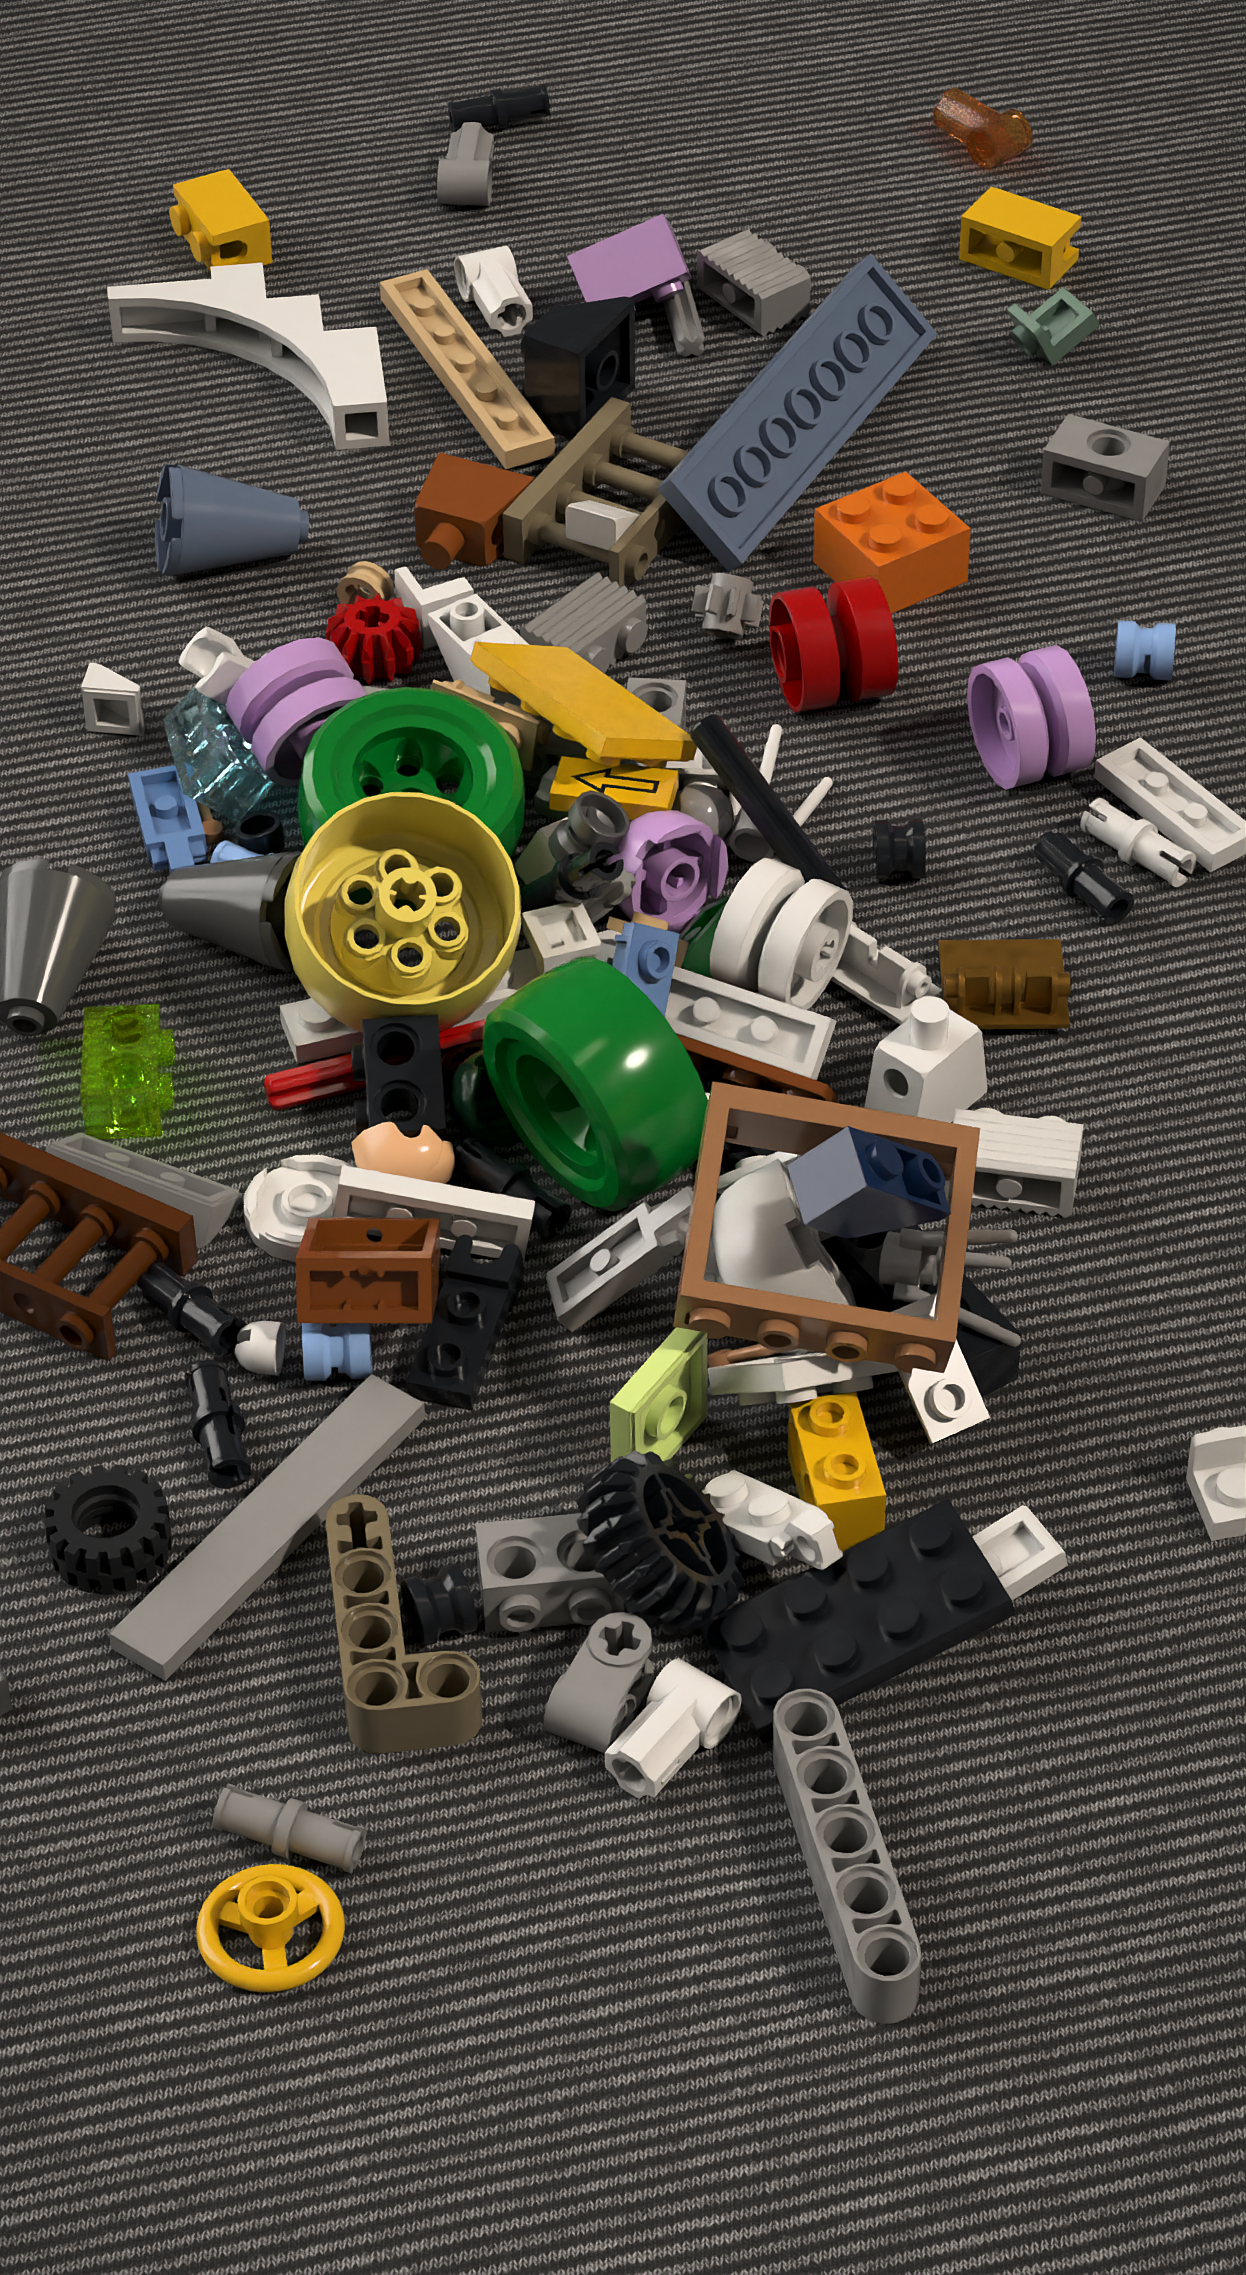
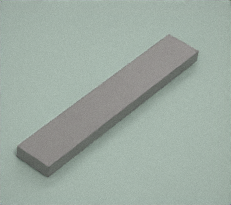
M371 1374L109 1633L111 1649L166 1681L326 1519L327 1511L331 1505L340 1498L349 1496L425 1419L424 1403Z

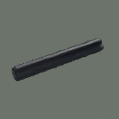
M711 714L697 722L690 732L691 739L781 862L800 870L805 884L811 879H820L846 890L722 719L716 714Z

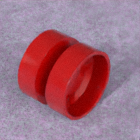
M873 576L832 583L827 594V605L819 590L813 586L778 592L772 596L769 609L771 655L781 690L792 711L798 713L834 706L838 701L840 684L846 696L852 702L889 696L895 692L898 682V650L895 629L885 594Z

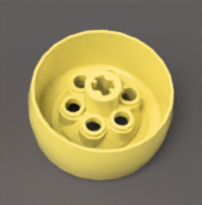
M389 792L363 798L336 812L313 834L298 857L285 896V940L296 975L308 995L330 1016L360 1032H363L362 1019L438 1014L439 1032L468 1019L493 995L510 967L521 929V894L512 861L497 836L469 811L449 800L424 793ZM363 887L370 890L372 899L369 903L359 905L349 899V895L355 890ZM436 888L444 895V897L437 896ZM397 899H406L412 901L419 910L413 911L407 905L397 909L393 905ZM441 922H450L456 931L457 938L451 941L440 939L434 931L435 926ZM363 929L371 930L377 935L379 942L373 948H361L356 944L354 935ZM407 947L414 948L420 953L422 961L414 967L404 966L400 963L397 954L401 949Z

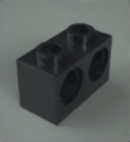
M438 1014L362 1019L363 1043L351 1044L353 1082L366 1081L367 1100H354L357 1136L362 1131L384 1122H392L408 1138L419 1136L422 1126L427 1125L442 1141H447ZM394 1054L410 1058L408 1062L401 1065H389L383 1062L386 1057ZM395 1111H408L415 1115L412 1119L399 1123L386 1118Z

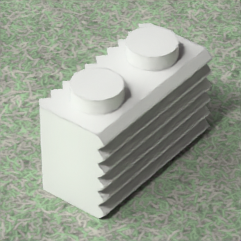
M955 1108L953 1123L980 1128L972 1205L974 1207L983 1204L987 1208L995 1205L1000 1210L1008 1207L1013 1212L1022 1209L1026 1214L1034 1210L1038 1215L1047 1212L1052 1217L1058 1213L1064 1218L1072 1215L1081 1159L1084 1124L1068 1123L1056 1116H1043L1036 1119L1004 1115L992 1108H980L975 1111ZM945 1180L944 1192L948 1201L950 1181Z

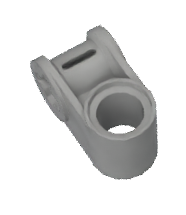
M618 1612L608 1614L596 1621L570 1667L560 1676L550 1694L544 1714L543 1726L545 1731L605 1754L606 1750L633 1722L654 1683L653 1665L648 1659L652 1649L651 1630L643 1619L634 1614Z

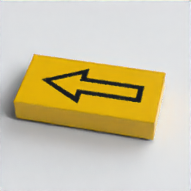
M561 756L549 792V809L569 812V809L581 793L596 791L610 796L618 802L627 813L629 820L636 819L648 812L671 811L678 790L679 771L621 763L619 766L612 767L589 759Z

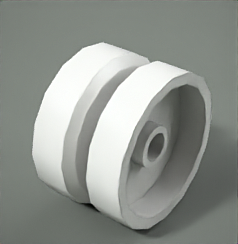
M761 859L751 866L738 882L724 907L715 930L710 952V974L713 979L751 992L758 990L760 995L808 1010L828 985L846 946L853 918V900L849 891L820 879H811L805 884L800 870L775 859Z

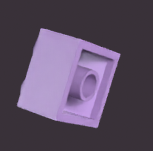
M664 214L567 256L586 302L624 296L635 299V303L653 296L655 302H660L681 293L684 290L682 283L692 279L674 231Z

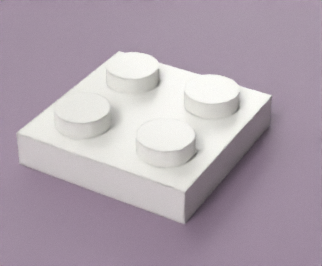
M822 1352L787 1354L708 1368L711 1395L738 1394L740 1406L776 1401L777 1404L816 1399L817 1393L833 1391V1394L872 1389L873 1375L898 1371L896 1366L892 1364L868 1360L853 1363L840 1362Z

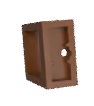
M309 1218L296 1256L297 1323H432L441 1283L440 1218ZM372 1228L380 1230L382 1238L379 1241H371L367 1237L368 1230Z

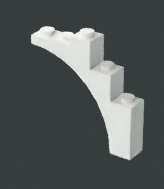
M263 263L211 267L212 279L107 287L113 342L155 341L186 344L236 355L262 365L293 383L313 401L330 427L336 450L390 446L387 398L377 328L366 327L323 331L319 294L266 298Z

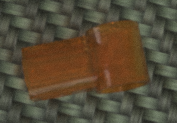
M957 87L944 92L938 105L933 108V124L966 144L970 157L980 168L991 169L1027 151L1032 145V130L1026 117L1021 112L1009 109L998 113Z

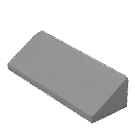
M83 1133L74 1134L46 1146L45 1152L193 1215L197 1248H204L213 1240L242 1200L243 1194L237 1189Z

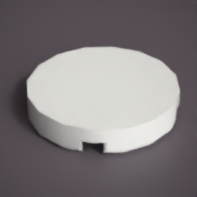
M296 1155L281 1160L280 1168L274 1169L268 1174L267 1168L254 1176L244 1193L245 1227L254 1244L273 1257L296 1262V1256L309 1218H333L342 1165L352 1166L343 1160L324 1155Z

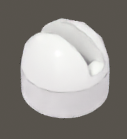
M256 1321L240 1329L237 1336L239 1344L235 1346L234 1350L238 1362L245 1369L258 1374L279 1375L285 1354L286 1333L284 1323Z

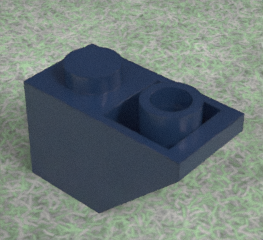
M847 1126L787 1165L804 1225L846 1239L940 1221L951 1214L943 1189L945 1186V1176L932 1154Z

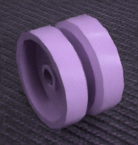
M316 637L298 639L277 647L255 661L237 679L228 694L226 711L246 743L252 744L251 751L272 783L286 787L299 785L304 756L316 731L331 714L350 701L368 695L360 682L353 679V672L334 642Z
M1053 645L1022 654L1018 663L1007 657L973 667L968 679L967 690L969 720L980 757L996 784L1007 790L1040 781L1044 772L1056 777L1090 766L1095 755L1096 744L1094 712L1088 689L1080 670L1065 649L1058 645Z

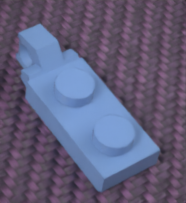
M186 763L129 773L128 779L148 861L149 863L152 862L154 871L168 868L169 874H171L177 868L195 866L194 863L207 861L205 832Z

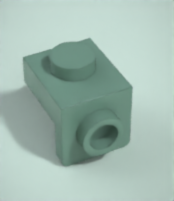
M1064 287L1030 315L1016 303L1006 310L1015 326L1010 334L1017 345L1028 356L1035 352L1038 353L1051 366L1100 326L1094 313Z

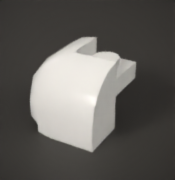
M779 1158L743 1176L722 1193L715 1204L710 1236L724 1284L857 1307L851 1285L821 1244L817 1229L804 1225L789 1172ZM797 1349L793 1351L783 1352L781 1354H801L809 1351L805 1349Z

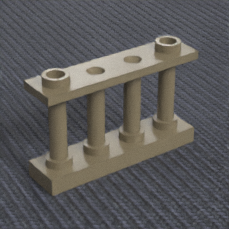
M611 397L503 512L504 558L524 564L539 546L550 543L608 563L611 583L616 581L620 587L625 585L628 588L635 579L643 577L649 563L686 522L657 490L663 480L615 464L620 458H625L629 454L675 469L689 451L635 434L634 428L631 427V403ZM602 483L653 500V502L644 512H640L588 493ZM591 500L637 513L640 516L608 551L566 538V525L561 523L565 519V509L569 504Z

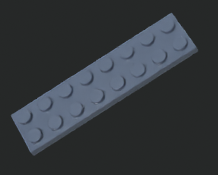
M870 253L851 269L660 484L657 490L728 572L732 571L748 558L938 333Z

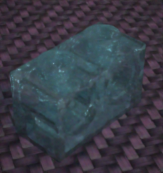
M195 686L163 719L184 795L238 822L254 805L263 801L269 789L275 784L271 782L251 751L252 744L246 743L228 715L226 705L203 695Z

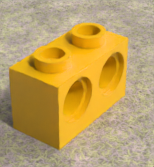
M856 1391L789 1403L788 1458L799 1498L819 1507V1509L827 1514L828 1519L834 1524L835 1528L832 1530L838 1549L842 1550V1552L885 1530L886 1492Z

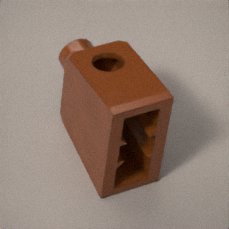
M440 452L417 497L414 508L416 545L421 549V556L424 561L436 569L447 568L454 559L480 567L490 565L504 552L503 512L533 482L534 477Z

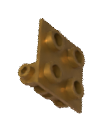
M1061 939L939 940L943 1000L948 1004L951 1011L977 1025L979 1029L1070 1028L1067 997H1070V973L1064 972Z

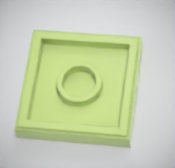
M676 1327L610 1401L611 1462L620 1456L625 1457L634 1450L641 1454L652 1451L659 1455L662 1461L671 1459L706 1419L707 1332Z

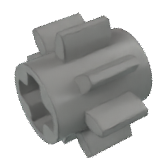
M714 573L712 574L710 588L696 585L691 612L695 613L696 618L703 619L701 631L721 638L742 639L745 625L758 628L764 601L760 600L759 595L752 594L754 582L732 574Z

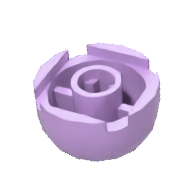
M676 810L648 812L633 819L630 822L628 832L616 846L620 853L607 860L608 865L617 860L623 859L624 868L627 872L633 873L636 879L631 895L620 904H617L621 911L631 920L634 911L670 922L667 930L676 933L683 931L699 913L698 909L706 902L709 895L715 899L718 898L724 887L728 871L727 847L723 840L714 834L711 828L703 822Z

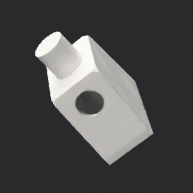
M925 996L915 1000L911 1006L910 1018L880 1041L874 1051L864 1108L951 1123L955 1116V1108L966 1110L987 1093V1077L981 1030L977 1025L951 1011L948 1004L941 998Z

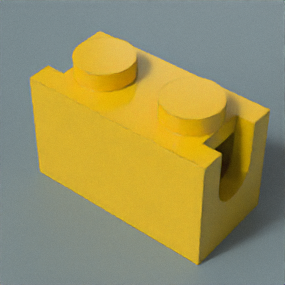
M230 169L173 184V192L178 200V205L171 206L169 209L171 224L175 233L179 237L184 236L188 241L197 262H204L210 272L213 266L263 263L264 266L273 263L269 219Z
M991 186L961 216L959 259L1050 290L1078 260L1079 249L1070 246V239L1081 227V216Z

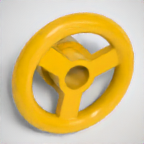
M259 1865L233 1874L221 1882L209 1894L198 1916L196 1939L200 1953L208 1967L225 1982L248 1991L279 1992L309 1982L331 1964L343 1941L345 1917L335 1892L317 1875L290 1865ZM320 1910L323 1928L317 1945L305 1958L288 1966L285 1944L289 1942L293 1935V1927ZM219 1925L249 1934L251 1941L256 1946L262 1948L264 1970L244 1966L232 1959L220 1943Z

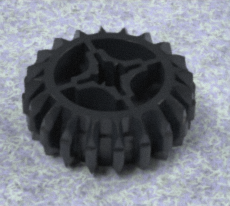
M634 1450L625 1457L620 1456L613 1462L606 1464L592 1475L593 1479L583 1486L584 1494L577 1500L581 1516L576 1520L578 1528L587 1536V1539L582 1544L583 1548L593 1555L597 1563L594 1569L595 1572L603 1574L610 1584L609 1593H617L625 1601L626 1609L630 1614L635 1612L641 1613L643 1620L650 1628L659 1625L670 1636L679 1631L688 1635L696 1629L701 1630L718 1618L719 1614L729 1610V1606L739 1599L738 1590L744 1585L743 1576L739 1569L744 1563L742 1556L733 1549L735 1535L727 1530L723 1522L725 1514L717 1512L710 1502L711 1494H704L696 1486L692 1474H681L673 1460L662 1461L660 1456L652 1451L641 1454Z

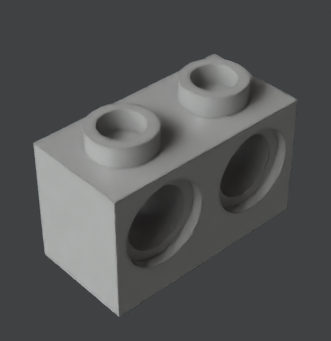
M581 1513L475 1523L477 1564L485 1633L498 1631L522 1632L532 1628L569 1624L593 1625L598 1619L608 1614L625 1613L624 1600L617 1593H609L610 1584L603 1574L595 1572L594 1569L597 1563L593 1555L583 1548L582 1544L587 1539V1536L578 1528L576 1522Z

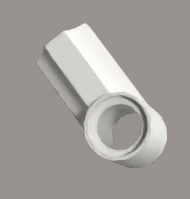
M502 246L455 257V277L462 299L465 302L475 301L490 328L497 329L504 337L521 333L526 323L533 320V308L531 301L518 282L516 264L509 247Z
M682 1659L672 1660L663 1668L654 1681L647 1697L646 1708L606 1750L605 1768L616 1778L619 1786L639 1799L645 1795L655 1797L700 1746L712 1749L726 1737L740 1711L741 1694Z

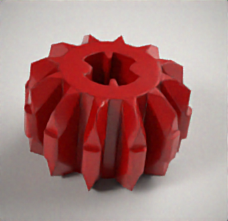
M378 593L373 599L365 600L356 595L353 604H337L336 615L328 618V627L325 630L326 640L334 642L353 672V679L363 677L368 685L375 679L381 678L392 683L395 673L410 674L412 663L420 659L422 633L420 632L419 620L416 618L415 609L404 607L401 598H393L386 601Z

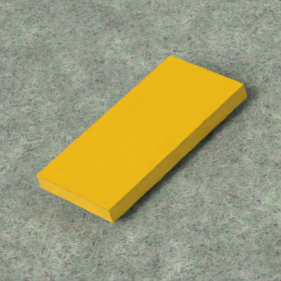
M475 642L470 661L475 667L489 676L488 684L499 691L513 694L521 700L520 708L525 712L549 720L554 724L552 731L556 735L583 745L587 748L586 757L590 760L612 767L619 766L621 759L636 760L643 765L653 768H665L668 761L689 762V760H694L697 745L691 739L690 734L568 647Z

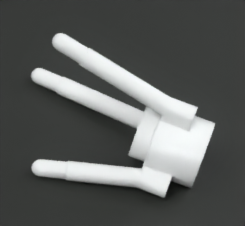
M779 724L772 725L760 767V772L769 785L782 733V727ZM823 778L794 813L793 817L800 827L832 787L833 781L831 778ZM729 791L734 822L730 835L724 843L730 846L736 855L748 861L758 862L763 858H771L774 854L773 849Z

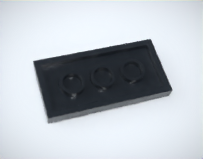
M949 1499L843 1551V1556L824 1570L812 1567L719 1614L715 1621L701 1629L702 1636L731 1689L741 1694V1707L762 1744L773 1739L774 1709L778 1700L786 1693L797 1689H813L826 1694L838 1706L1016 1615L1012 1599Z

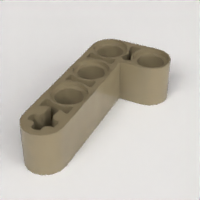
M352 1494L340 1498L327 1511L326 1532L347 1730L351 1741L359 1749L377 1754L447 1747L466 1743L476 1736L482 1727L481 1677L477 1663L468 1655L458 1651H437L405 1655L387 1510L378 1499L369 1495ZM366 1546V1548H357L353 1550L354 1547Z

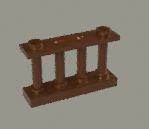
M0 1132V1196L21 1205L0 1227V1313L54 1336L74 1350H85L110 1361L117 1353L111 1310L138 1281L140 1275L144 1274L152 1263H163L178 1275L184 1277L198 1261L193 1215ZM43 1219H53L74 1228L33 1274L5 1262ZM97 1242H106L128 1252L87 1298L59 1286L63 1279Z

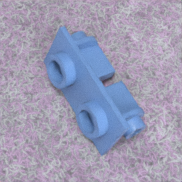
M636 922L624 923L622 935H615L614 941L617 943L612 966L627 976L644 992L665 1017L680 934Z

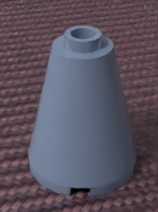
M165 464L162 468L156 502H162L160 520H155L156 560L158 570L162 571V574L174 576L292 555L296 553L298 543L306 544L309 533V515L307 510H300L299 502L296 498L179 464Z

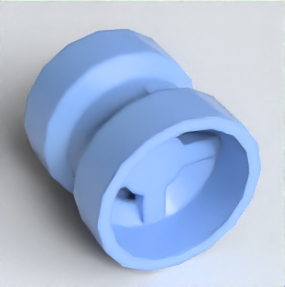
M1118 620L1114 677L1132 678L1137 673L1149 674L1154 680L1171 681L1174 664L1176 624L1158 623L1153 628H1141L1136 621Z
M302 1323L305 1382L326 1381L332 1374V1367H338V1373H346L352 1380L367 1379L373 1373L371 1323H336V1327H331L330 1323Z

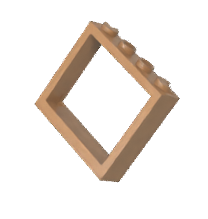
M713 1082L704 1117L673 1327L707 1332L708 1339L730 1336L758 1341L760 1345L771 1350L787 1351L799 1348L822 1352L840 1362L853 1363L868 1360L892 1364L897 1369L910 1374L913 1368L944 1373L956 1343L980 1128ZM847 1126L932 1154L940 1165L945 1180L950 1181L948 1205L951 1214L945 1218L934 1319L930 1320L705 1281L704 1276L724 1142L804 1155Z

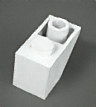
M477 594L429 613L428 624L453 680L459 679L465 683V686L495 697V703L505 704L508 702L520 706L521 700L515 695L491 687L488 684L489 676L475 667L470 661L475 642L529 644Z

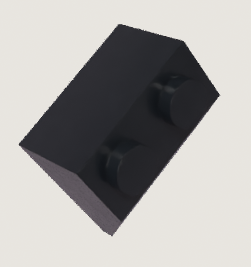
M624 296L553 307L525 331L521 341V353L524 356L525 371L522 395L550 432L573 439L611 397L624 400L636 387L635 299Z

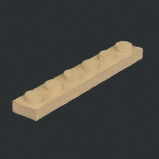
M428 269L380 282L382 302L505 469L528 465L533 461L555 455L554 436Z

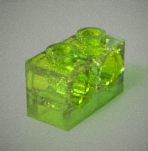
M159 1004L84 1007L80 1097L86 1135L97 1139L162 1137L163 1111L174 1110L175 1104L173 1073H164V1066H175V1037L173 1029H162Z

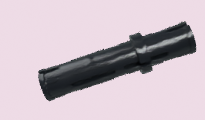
M597 843L582 854L572 853L568 856L566 855L555 863L552 871L521 887V929H523V912L568 902L580 903L594 896L599 886L618 878L623 871V859L617 860L608 865L607 860L619 854L620 851L610 843Z

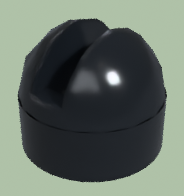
M260 811L249 814L238 821L235 826V834L239 846L249 851L267 855L269 853H281L285 847L284 828L280 816L275 812Z

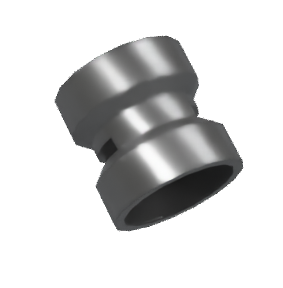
M596 791L581 793L569 809L568 819L562 820L549 837L548 846L552 856L558 861L572 853L582 854L600 842H607L616 847L629 831L630 821L622 806L610 796Z

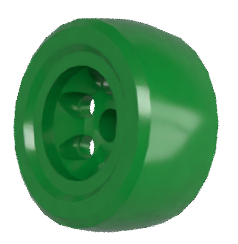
M402 687L381 690L350 701L331 714L313 735L301 768L297 805L298 822L304 847L313 834L336 812L363 798L371 797L366 796L362 789L363 786L375 785L382 790L380 794L389 792L424 793L453 802L479 818L497 836L512 861L521 838L524 823L525 784L523 771L515 745L505 729L485 710L462 697L435 689ZM404 765H410L417 768L419 772L414 776L407 777L398 773L397 769ZM444 782H452L458 786L456 792L448 794L440 791L437 786ZM363 887L352 892L349 895V899L355 904L363 905L370 902L372 895L370 890ZM436 888L437 896L444 897V895ZM397 899L393 905L397 909L407 905L413 911L419 910L412 901L406 899Z
M578 957L556 966L531 980L487 1015L483 1027V1056L496 1096L510 1123L540 1165L577 1199L601 1210L617 1212L666 1186L698 1159L704 1117L708 1104L698 1072L684 1045L666 1018L648 996L616 968L594 957Z

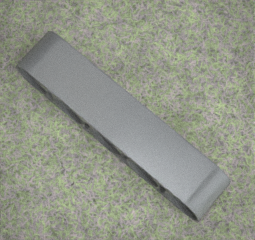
M797 1689L791 1691L778 1700L774 1709L773 1765L852 2003L858 2013L870 2021L880 2024L896 2023L906 2019L915 2010L919 2000L920 1943L837 1706L830 1697L817 1690ZM868 1911V1912H871V1913H873V1914H862V1913H858V1912ZM889 1972V1973H892V1974H895V1975H894V1976H883V1975L876 1974V1973Z

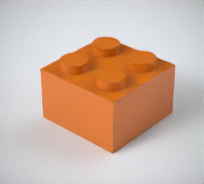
M905 471L815 508L813 562L835 582L873 576L880 584L892 614L968 582L971 528Z

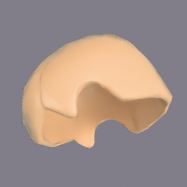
M384 1122L362 1131L351 1142L357 1168L443 1184L450 1180L455 1168L453 1145L449 1141H442L427 1125L422 1126L419 1136L408 1138L399 1131L396 1124Z

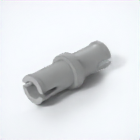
M229 1783L222 1790L218 1799L212 1823L213 1828L216 1830H225L271 1845L274 1855L288 1859L295 1853L341 1868L348 1873H352L353 1869L357 1867L367 1835L365 1827L359 1825L356 1827L307 1811V1804L303 1801L290 1798L285 1804L239 1789Z

